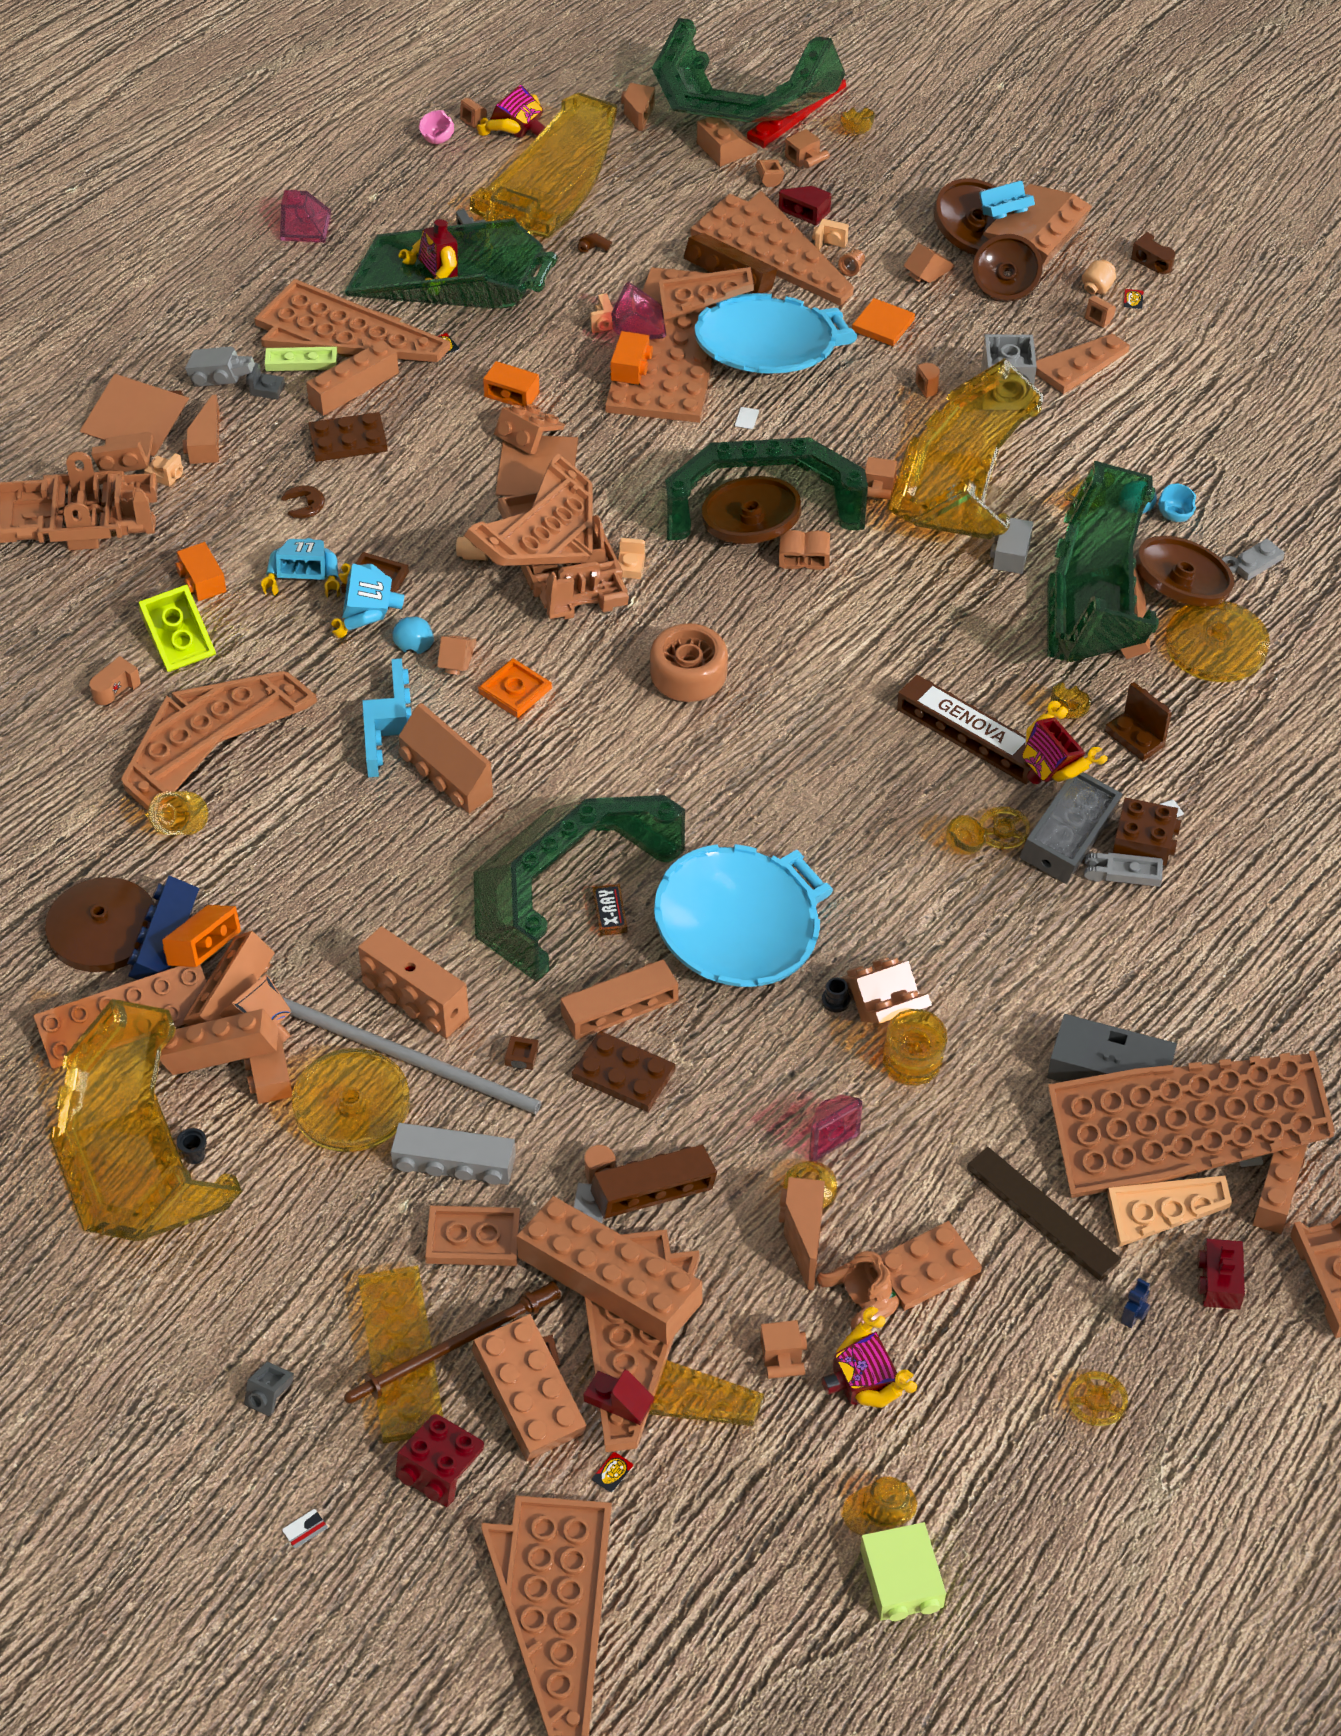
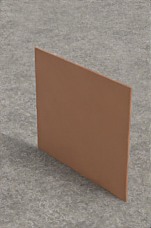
M114 374L79 432L105 441L111 437L151 432L153 443L150 456L155 457L188 402L189 397Z
M541 436L536 454H529L503 440L495 495L514 496L537 492L549 463L557 454L563 456L575 467L578 437Z

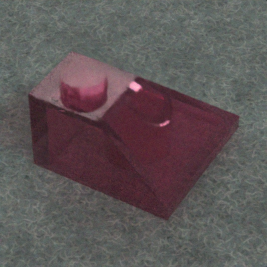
M284 190L281 203L280 241L325 243L332 214L331 209L308 191Z
M628 281L611 313L613 330L618 335L621 334V331L649 335V339H663L667 335L662 305Z
M838 1095L831 1100L823 1101L816 1108L810 1136L809 1160L812 1163L860 1135L863 1105L860 1098Z

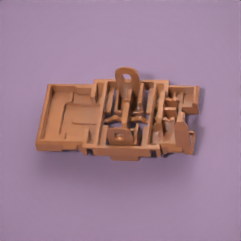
M73 452L68 455L66 461L68 474L44 475L43 480L0 482V543L30 539L44 543L45 535H49L50 542L66 541L68 550L98 549L100 539H111L112 531H116L117 538H122V535H128V533H155L156 517L154 512L150 511L149 503L157 502L158 497L157 477L154 473L125 475L124 471L94 472L89 455L83 452ZM75 461H82L84 468L78 469ZM101 484H103L102 493H101V488H100V485H101ZM66 487H68V505L65 506ZM101 497H102V505H106L105 508L101 507ZM100 512H102V513H101V516H100V525H99V521H98V516H97V514H99ZM64 518H65L66 528H63V520H64Z
M538 491L499 498L498 510L502 518L505 519L530 511ZM598 515L592 517L593 554L586 563H564L566 567L559 569L558 564L520 565L530 589L533 590L534 597H539L544 608H547L549 619L563 617L565 620L574 618V607L587 603H599L602 612L612 611L613 607L628 605L629 595L622 580L623 570L609 544Z

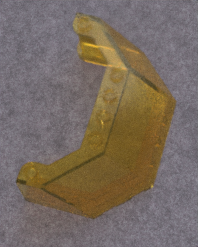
M1006 358L952 390L946 397L949 402L940 412L935 410L924 423L927 428L918 438L913 436L908 442L887 508L891 513L915 526L988 540L997 535H1002L1008 530L1010 517L1006 513L996 515L984 504V501L988 495L987 491L992 480L994 466L997 463L996 459L999 449L1023 421L1030 417L1034 418L1040 413L1044 395Z
M111 999L64 1056L62 1068H67L64 1086H59L55 1108L60 1109L57 1127L51 1128L50 1141L83 1231L139 1242L226 1211L242 1193L239 1182L233 1174H222L215 1183L192 1180L189 1171L183 1166L154 1092L161 1051L175 1034V1025L167 1009Z

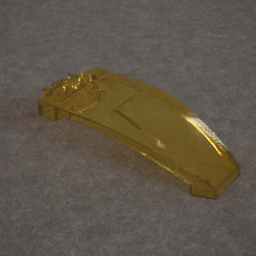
M579 92L563 99L560 112L530 146L486 189L481 187L470 197V211L482 216L487 225L494 221V227L497 229L502 227L503 231L508 232L514 228V234L517 236L525 232L549 238L578 210L592 190L609 148L617 114V105Z

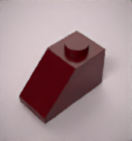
M815 186L782 189L779 192L778 208L784 213L817 226L831 212L832 193Z

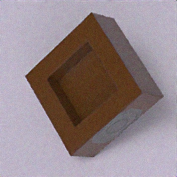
M511 1036L504 1059L505 1066L533 1070L539 1049V1040Z

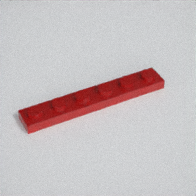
M829 71L748 131L747 139L765 148L846 87V80Z

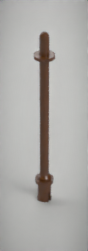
M552 1281L533 1292L526 1291L521 1294L519 1303L376 1377L371 1372L365 1373V1383L346 1392L344 1401L352 1404L369 1394H372L375 1399L381 1398V1388L524 1313L531 1314V1316L539 1313L540 1308L561 1298L558 1286Z

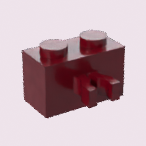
M1206 1238L1204 1249L1198 1250L1197 1267L1202 1268L1203 1276H1199L1198 1294L1203 1295V1307L1240 1310L1245 1296L1243 1241Z

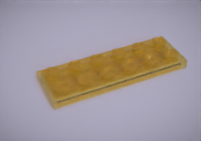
M418 1265L358 1275L372 1374L375 1377L432 1348ZM434 1361L381 1388L382 1397L376 1399L383 1444L410 1439L432 1415L438 1414L443 1417Z

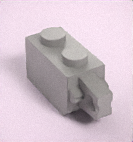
M232 346L193 350L185 370L194 387L237 383L240 376L251 373L255 362L252 356H238Z

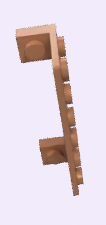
M201 965L197 967L178 966L33 1015L34 1023L39 1031L51 1068L56 1069L185 1025L184 1018L207 982Z

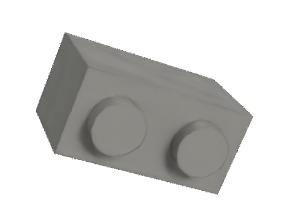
M1010 517L1003 518L1002 526H997L994 541L998 542L997 544L993 543L991 547L990 558H994L993 569L1023 574L1032 537L1033 521Z

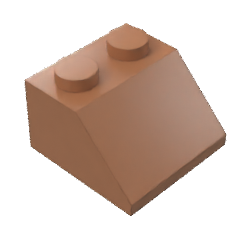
M716 114L697 121V144L720 167L757 153V148L734 125Z

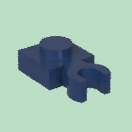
M1138 1278L1134 1290L1131 1289L1129 1292V1301L1124 1307L1121 1323L1129 1328L1133 1327L1137 1319L1142 1321L1149 1311L1150 1304L1147 1303L1150 1292V1283Z

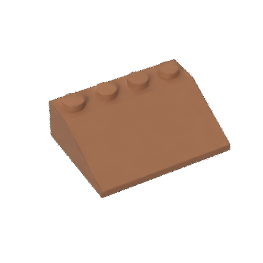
M1029 184L1024 191L1025 194L1033 195L1035 205L1029 206L1025 212H1008L1006 217L996 219L983 235L991 239L1002 234H1015L1028 239L1038 249L1044 268L1083 225L1092 206L1073 193Z

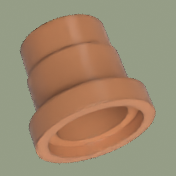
M858 249L844 254L838 262L840 271L846 276H855L865 262V255Z

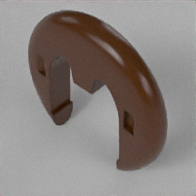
M308 485L293 487L287 490L281 498L282 501L306 496L307 507L288 512L290 517L298 519L315 516L323 509L325 504L322 492Z

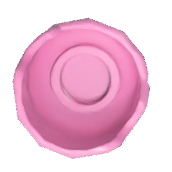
M436 110L424 115L419 122V130L424 139L429 143L442 144L449 140L454 133V123L443 110Z

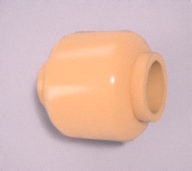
M1107 260L1093 261L1082 275L1084 289L1093 295L1095 293L1101 295L1106 293L1116 280L1115 267Z

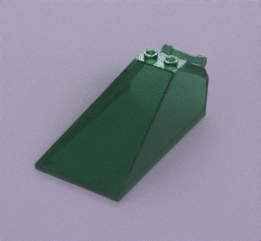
M516 218L448 226L447 230L457 240L458 277L435 279L418 259V254L413 265L402 263L404 259L398 256L402 249L409 251L413 249L412 246L421 238L422 230L424 229L377 234L347 286L345 293L347 296L482 308H509L514 306L523 297L527 289H532L535 292L543 290L545 279L551 267L555 266L558 257L553 252H544L543 245L518 224ZM542 264L537 276H534L539 265Z

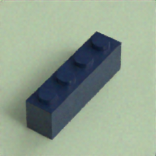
M168 875L164 884L158 883L152 896L153 899H156L155 905L150 904L144 920L148 921L147 926L141 927L136 938V942L140 943L138 950L133 949L127 963L131 965L129 977L139 980L171 968L167 964L162 939L189 919L200 888Z

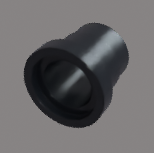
M832 978L827 982L826 989L822 994V1005L830 1012L839 1013L849 1007L850 995L847 982L844 979Z
M197 1128L183 1130L177 1137L178 1150L182 1153L187 1163L198 1164L202 1162L206 1156V1135Z

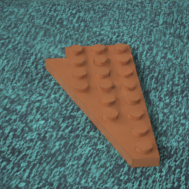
M667 1229L622 1234L695 1277L700 1262L699 1250L671 1253ZM584 1297L594 1373L596 1374L597 1371L619 1379L626 1369L655 1396L674 1337L666 1345ZM600 1409L605 1452L637 1449L649 1411L641 1425Z

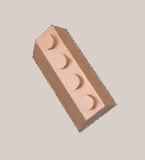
M422 702L418 704L398 736L399 754L404 761L413 764L420 775L429 778L440 792H445L457 807H462L469 814L493 798L491 762Z

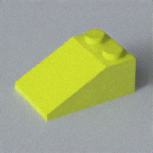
M188 585L139 602V612L167 672L216 655Z

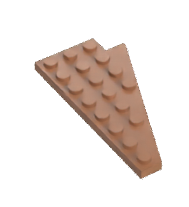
M762 191L758 192L750 201L743 200L733 194H728L691 227V236L706 233L778 268L776 276L839 306L853 295L854 286Z
M294 279L254 318L255 326L268 331L261 338L262 346L267 348L337 347L338 354L356 355L383 340L397 351L398 359L438 362L450 350V341L297 279Z
M516 1496L512 1525L482 1523L481 1526L482 1535L547 1736H589L612 1503Z

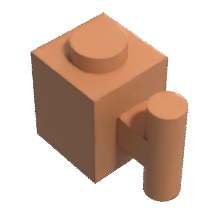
M807 129L786 138L785 157L797 167L804 165L806 168H810L830 157L827 150L820 152V139Z
M868 457L866 466H862L860 471V481H864L861 496L890 500L896 480L897 461Z
M798 1320L761 1324L760 1343L767 1378L805 1375L804 1362L801 1363L802 1350H807L805 1331H799Z

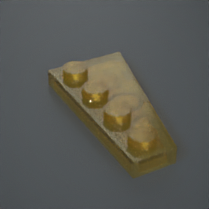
M666 1360L654 1396L655 1401L650 1408L649 1414L754 1426L764 1402V1394Z

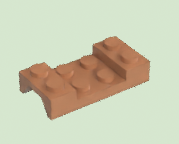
M1341 1215L1331 1223L1309 1228L1300 1221L1294 1222L1290 1236L1300 1259L1306 1260L1326 1305L1324 1314L1334 1337L1339 1338L1341 1337Z

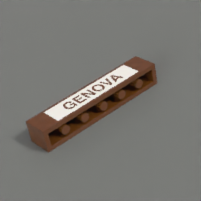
M915 675L898 692V711L1025 785L1030 782L1027 774L1031 767L1022 757L1026 736L919 675Z

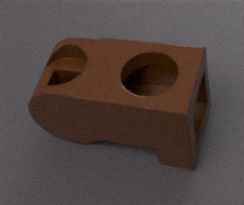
M1146 232L1134 242L1131 259L1157 273L1168 274L1173 270L1175 251L1170 247L1162 246L1155 242L1154 235Z

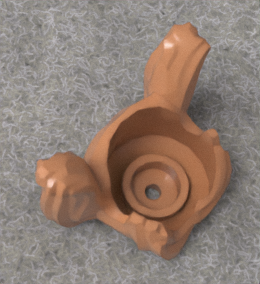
M860 1252L854 1256L853 1260L830 1273L820 1272L817 1275L816 1279L822 1287H833L843 1283L854 1303L862 1308L851 1321L852 1331L860 1322L865 1323L863 1313L867 1308L875 1307L878 1309V1312L872 1318L873 1322L879 1316H883L886 1319L899 1306V1299L892 1290L890 1271L883 1264L880 1255L875 1252Z

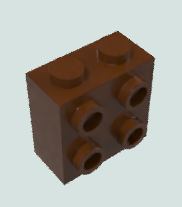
M1124 797L1113 853L1161 858L1163 866H1167L1169 855H1175L1177 840H1173L1172 837L1173 835H1179L1182 821L1176 819L1178 808Z

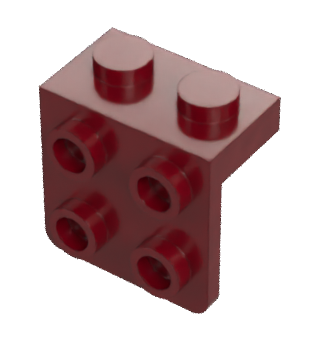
M434 1414L398 1451L395 1477L400 1479L403 1484L412 1486L422 1492L431 1501L438 1502L448 1508L455 1500L457 1479L483 1451L484 1442L444 1417Z

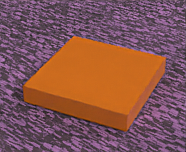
M873 298L852 324V329L856 333L894 346L915 320V313Z
M512 658L478 687V692L511 715L519 718L552 689V682Z

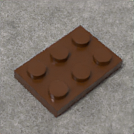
M380 412L308 422L316 462L388 452Z
M599 1031L573 1069L572 1079L649 1112L675 1072L676 1064Z

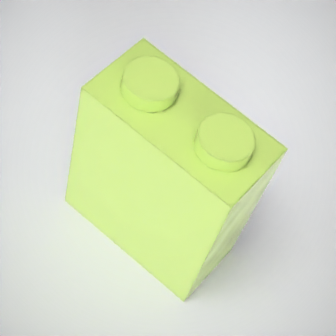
M925 1522L862 1535L860 1551L880 1621L887 1619L900 1621L911 1614L921 1612L927 1615L937 1612L940 1608H944L946 1591Z

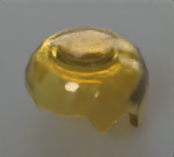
M852 107L848 112L841 113L840 123L849 133L861 135L871 129L876 114L867 107L861 112H856L855 108Z
M1061 682L1052 688L1051 701H1058L1061 704L1056 712L1063 706L1068 710L1064 719H1079L1089 712L1091 698L1087 693L1079 690L1078 686L1067 689L1065 684Z
M959 815L949 822L946 829V840L952 850L961 855H972L980 851L988 841L986 840L987 829L982 827L978 820L973 817Z

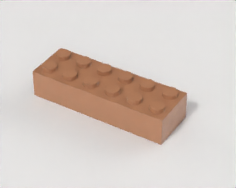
M555 1196L543 1206L516 1236L519 1259L666 1345L702 1304V1281Z

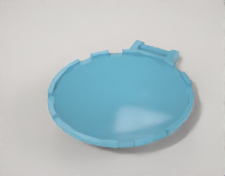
M764 293L742 294L717 302L716 306L712 308L706 307L699 314L698 321L695 324L696 341L709 356L736 369L766 374L787 373L814 366L824 360L832 352L834 346L854 343L857 339V334L848 327L843 320L842 312L838 308L819 310L814 307L810 309L803 306L804 301L788 296L785 297V300L772 298V294Z
M735 844L734 847H718V845H711L693 850L674 862L665 872L657 888L654 901L656 925L661 938L671 953L695 973L712 981L731 986H763L780 981L796 972L812 954L819 936L820 919H818L816 906L833 892V888L828 883H824L803 860L804 856L799 850H795L779 859L774 855L770 858L756 852L757 848ZM793 867H795L803 875V877L812 885L814 890L806 883V881L797 873V871Z

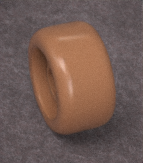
M685 623L669 627L656 637L650 650V675L653 684L663 695L681 702H697L715 695L724 685L728 673V650L724 640L717 632L703 625Z

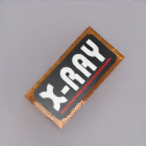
M620 884L592 887L600 936L628 933Z

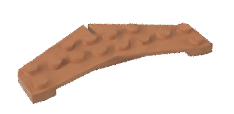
M557 454L547 467L530 511L488 524L483 521L475 523L467 530L464 537L473 546L485 553L496 565L586 563L593 554L592 482L563 456Z
M286 671L171 692L172 699L168 696L164 699L122 776L124 790L152 814L165 804L219 742L305 710L317 702L316 694Z

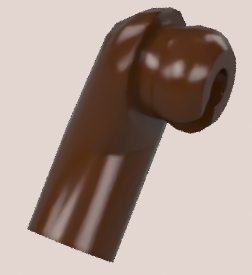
M591 233L581 237L577 247L582 253H586L595 247L608 252L612 241L597 233Z

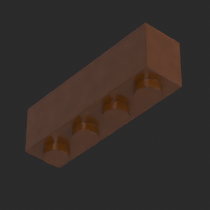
M700 233L688 238L683 259L712 273L751 267L754 290L750 291L752 293H764L772 290L778 268L706 233Z
M703 1144L694 1147L687 1146L676 1152L658 1154L653 1158L642 1161H631L626 1165L612 1169H602L594 1173L590 1191L603 1218L606 1219L712 1190L717 1170Z

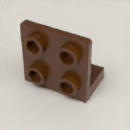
M1132 682L1128 688L1124 712L1106 724L1105 732L1141 761H1145L1165 746L1172 711L1164 703H1161L1149 694L1146 689Z

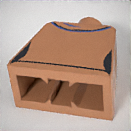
M265 974L233 1001L220 1015L222 1018L263 1009L279 1027L278 1035L281 1034L282 1043H284L291 1035L280 1022L291 1014V1010L269 976Z

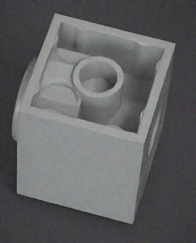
M985 334L980 373L983 410L1031 411L1037 368L1033 335Z

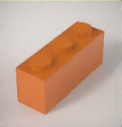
M207 905L162 939L168 966L197 967L241 932L236 906Z

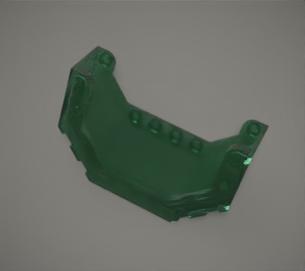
M678 18L652 67L672 111L749 123L782 120L835 93L845 76V71L832 38L815 37L808 42L789 81L775 87L777 91L767 96L763 94L759 96L713 89L705 74V70L710 62L709 56L706 52L696 50L692 41L696 34L695 25L692 20Z
M810 437L710 443L668 477L661 485L667 541L683 540L690 535L691 520L688 497L691 495V490L697 486V481L703 476L708 477L717 468L795 464L807 472L812 470L820 475L821 480L833 486L839 525L846 530H865L868 493L865 469Z
M1094 461L1066 512L1063 522L1068 524L1065 538H1059L1054 556L1059 558L1055 573L1050 572L1047 582V656L1074 662L1146 643L1151 633L1156 632L1159 618L1156 617L1155 611L1148 610L1143 618L1137 617V614L1134 612L1137 602V595H1134L1137 578L1134 576L1136 558H1133V546L1143 510L1148 502H1152L1155 496L1152 476Z
M665 795L588 798L548 809L473 872L475 937L537 982L547 973L550 963L548 953L538 946V941L547 933L548 923L542 915L533 910L532 880L593 828H596V831L615 830L656 860L671 862L685 851V809Z

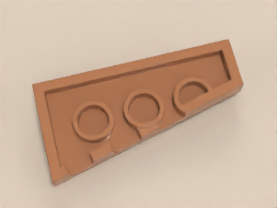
M751 267L658 281L664 320L754 290Z
M1112 333L1037 360L1036 375L1064 394L1128 353L1130 345Z

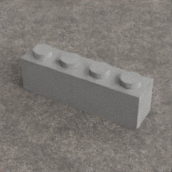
M398 1123L391 1149L393 1168L403 1172L416 1171L428 1173L432 1176L444 1175L457 1177L460 1180L486 1181L493 1185H509L516 1156L515 1139Z

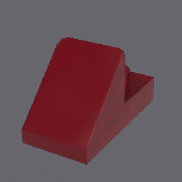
M626 1369L619 1379L597 1371L583 1394L584 1402L641 1425L655 1401L654 1396Z

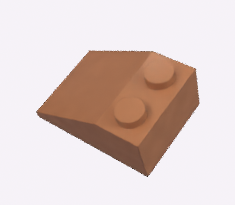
M789 1177L788 1188L781 1189L779 1222L784 1223L785 1239L807 1289L814 1291L825 1181Z

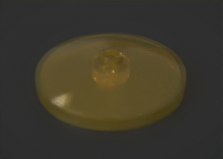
M1225 601L1216 606L1202 607L1188 604L1179 609L1168 623L1165 645L1171 659L1185 672L1208 681L1232 682L1249 677L1262 667L1268 655L1270 639L1265 625L1254 613L1240 605Z
M359 1048L333 1051L313 1061L298 1077L292 1093L293 1114L301 1132L313 1143L338 1152L363 1151L387 1141L396 1133L398 1123H404L410 1107L408 1082L399 1066L378 1052Z

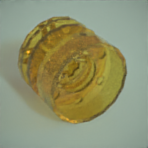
M908 1009L899 1012L891 1019L886 1031L883 1065L886 1072L895 1081L905 1085L919 1086L930 1082L938 1075L942 1067L947 1044V1030L943 1022L935 1014L923 1009Z

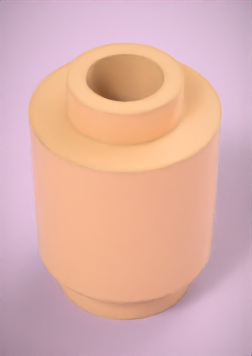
M466 537L457 538L456 554L458 557H463L465 560L488 561L489 557L479 548L473 546Z

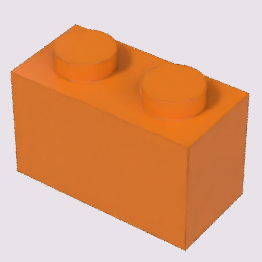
M621 331L610 362L612 381L639 385L642 375L645 376L647 372V360H651L653 354V346L649 345V335Z
M498 361L493 364L483 378L484 397L510 405L527 406V404H532L540 392L539 374Z
M205 542L177 551L178 562L175 563L176 570L180 577H185V585H188L190 592L194 593L198 602L227 592L224 573Z

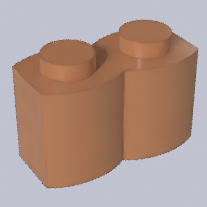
M789 530L780 535L779 567L785 569L805 567L813 570L829 568L830 533L819 530L806 533Z

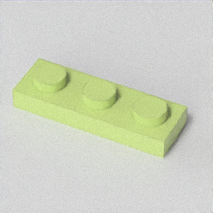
M337 347L266 348L265 370H329L337 365Z

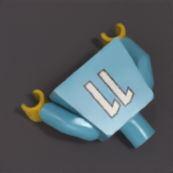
M311 538L288 539L282 547L271 552L266 571L268 577L261 581L264 594H266V590L269 587H272L273 595H277L279 592L275 577L325 580L326 578L328 580L324 585L325 596L328 598V591L331 589L337 591V597L340 596V584L336 580L338 578L337 557L331 550L324 548L323 540H313Z
M344 563L341 566L343 573H339L338 576L343 583L347 584L342 618H345L344 622L338 618L332 620L331 625L334 628H338L332 631L335 637L342 638L347 634L348 630L350 631L383 620L388 607L402 609L404 594L390 592L391 577L385 575L374 564H352L350 566Z

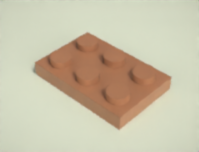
M430 1206L425 1255L426 1264L517 1266L518 1249L516 1236L519 1234L520 1208Z
M949 1221L880 1255L883 1264L890 1271L892 1290L896 1293L899 1305L904 1311L980 1273L982 1265Z

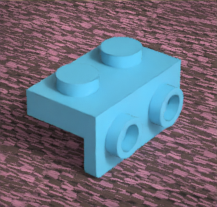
M1022 181L1012 182L979 193L983 214L992 216L993 219L1004 218L1011 211H1014V213L1025 212L1029 206L1035 205L1033 195L1025 194Z

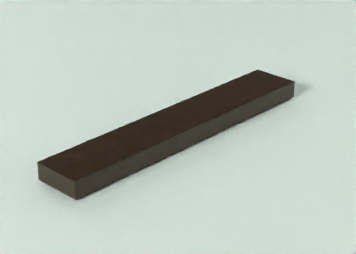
M989 1147L968 1163L967 1170L1097 1280L1101 1281L1120 1264L1121 1257Z

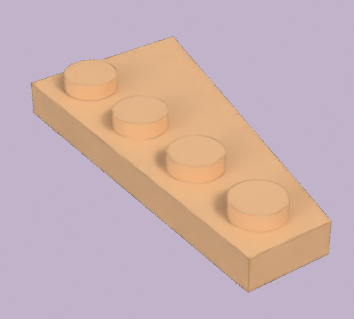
M1225 1175L1111 1187L1107 1191L1119 1247L1230 1208L1232 1204Z

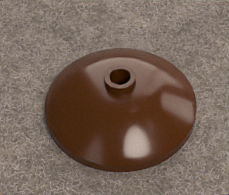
M1002 234L989 239L979 248L973 262V275L980 290L992 299L1006 302L1016 301L1029 295L1038 285L1043 270L1042 258L1036 246L1028 239L1015 234ZM1005 271H1010L1012 274L1010 276H1005L1003 273Z

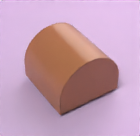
M470 98L462 99L460 119L472 128H477L478 124L481 125V119L487 118V110Z
M757 160L756 170L765 186L775 187L782 182L785 173L778 160Z
M1092 296L1088 300L1085 319L1104 328L1113 319L1116 307L1097 296Z
M932 363L917 365L916 385L926 398L934 396L938 392L940 369Z
M595 1145L586 1151L584 1157L585 1177L589 1184H592L594 1173L605 1168H616V1156L609 1147Z

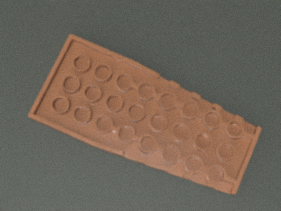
M654 267L650 269L627 332L649 335V345L653 346L652 358L647 360V372L645 376L642 375L639 385L611 381L606 401V413L701 422L711 375L712 357L705 353L697 343L695 324L698 321L699 314L706 307L712 308L716 306V303L664 320L658 281L707 273Z
M1313 1050L1309 1051V1054L1290 1055V1053L1279 1054V1057L1261 1059L1260 1056L1249 1057V1060L1232 1062L1231 1059L1219 1060V1063L1203 1065L1202 1062L1188 1063V1066L1174 1068L1173 1065L1137 1068L1048 1085L1071 1198L1104 1193L1111 1187L1164 1182L1334 1137L1335 1133L1318 1061Z

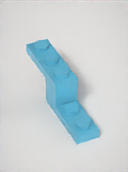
M402 658L391 659L394 698L362 700L368 777H379L378 766L383 765L382 750H377V746L382 745L381 736L400 735L412 715L411 707L406 708V704H411L410 688H404V685L409 684L408 669H403Z

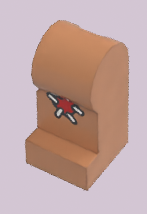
M119 656L96 674L89 684L93 701L98 705H108L124 689L130 687L134 690L141 682L138 668Z

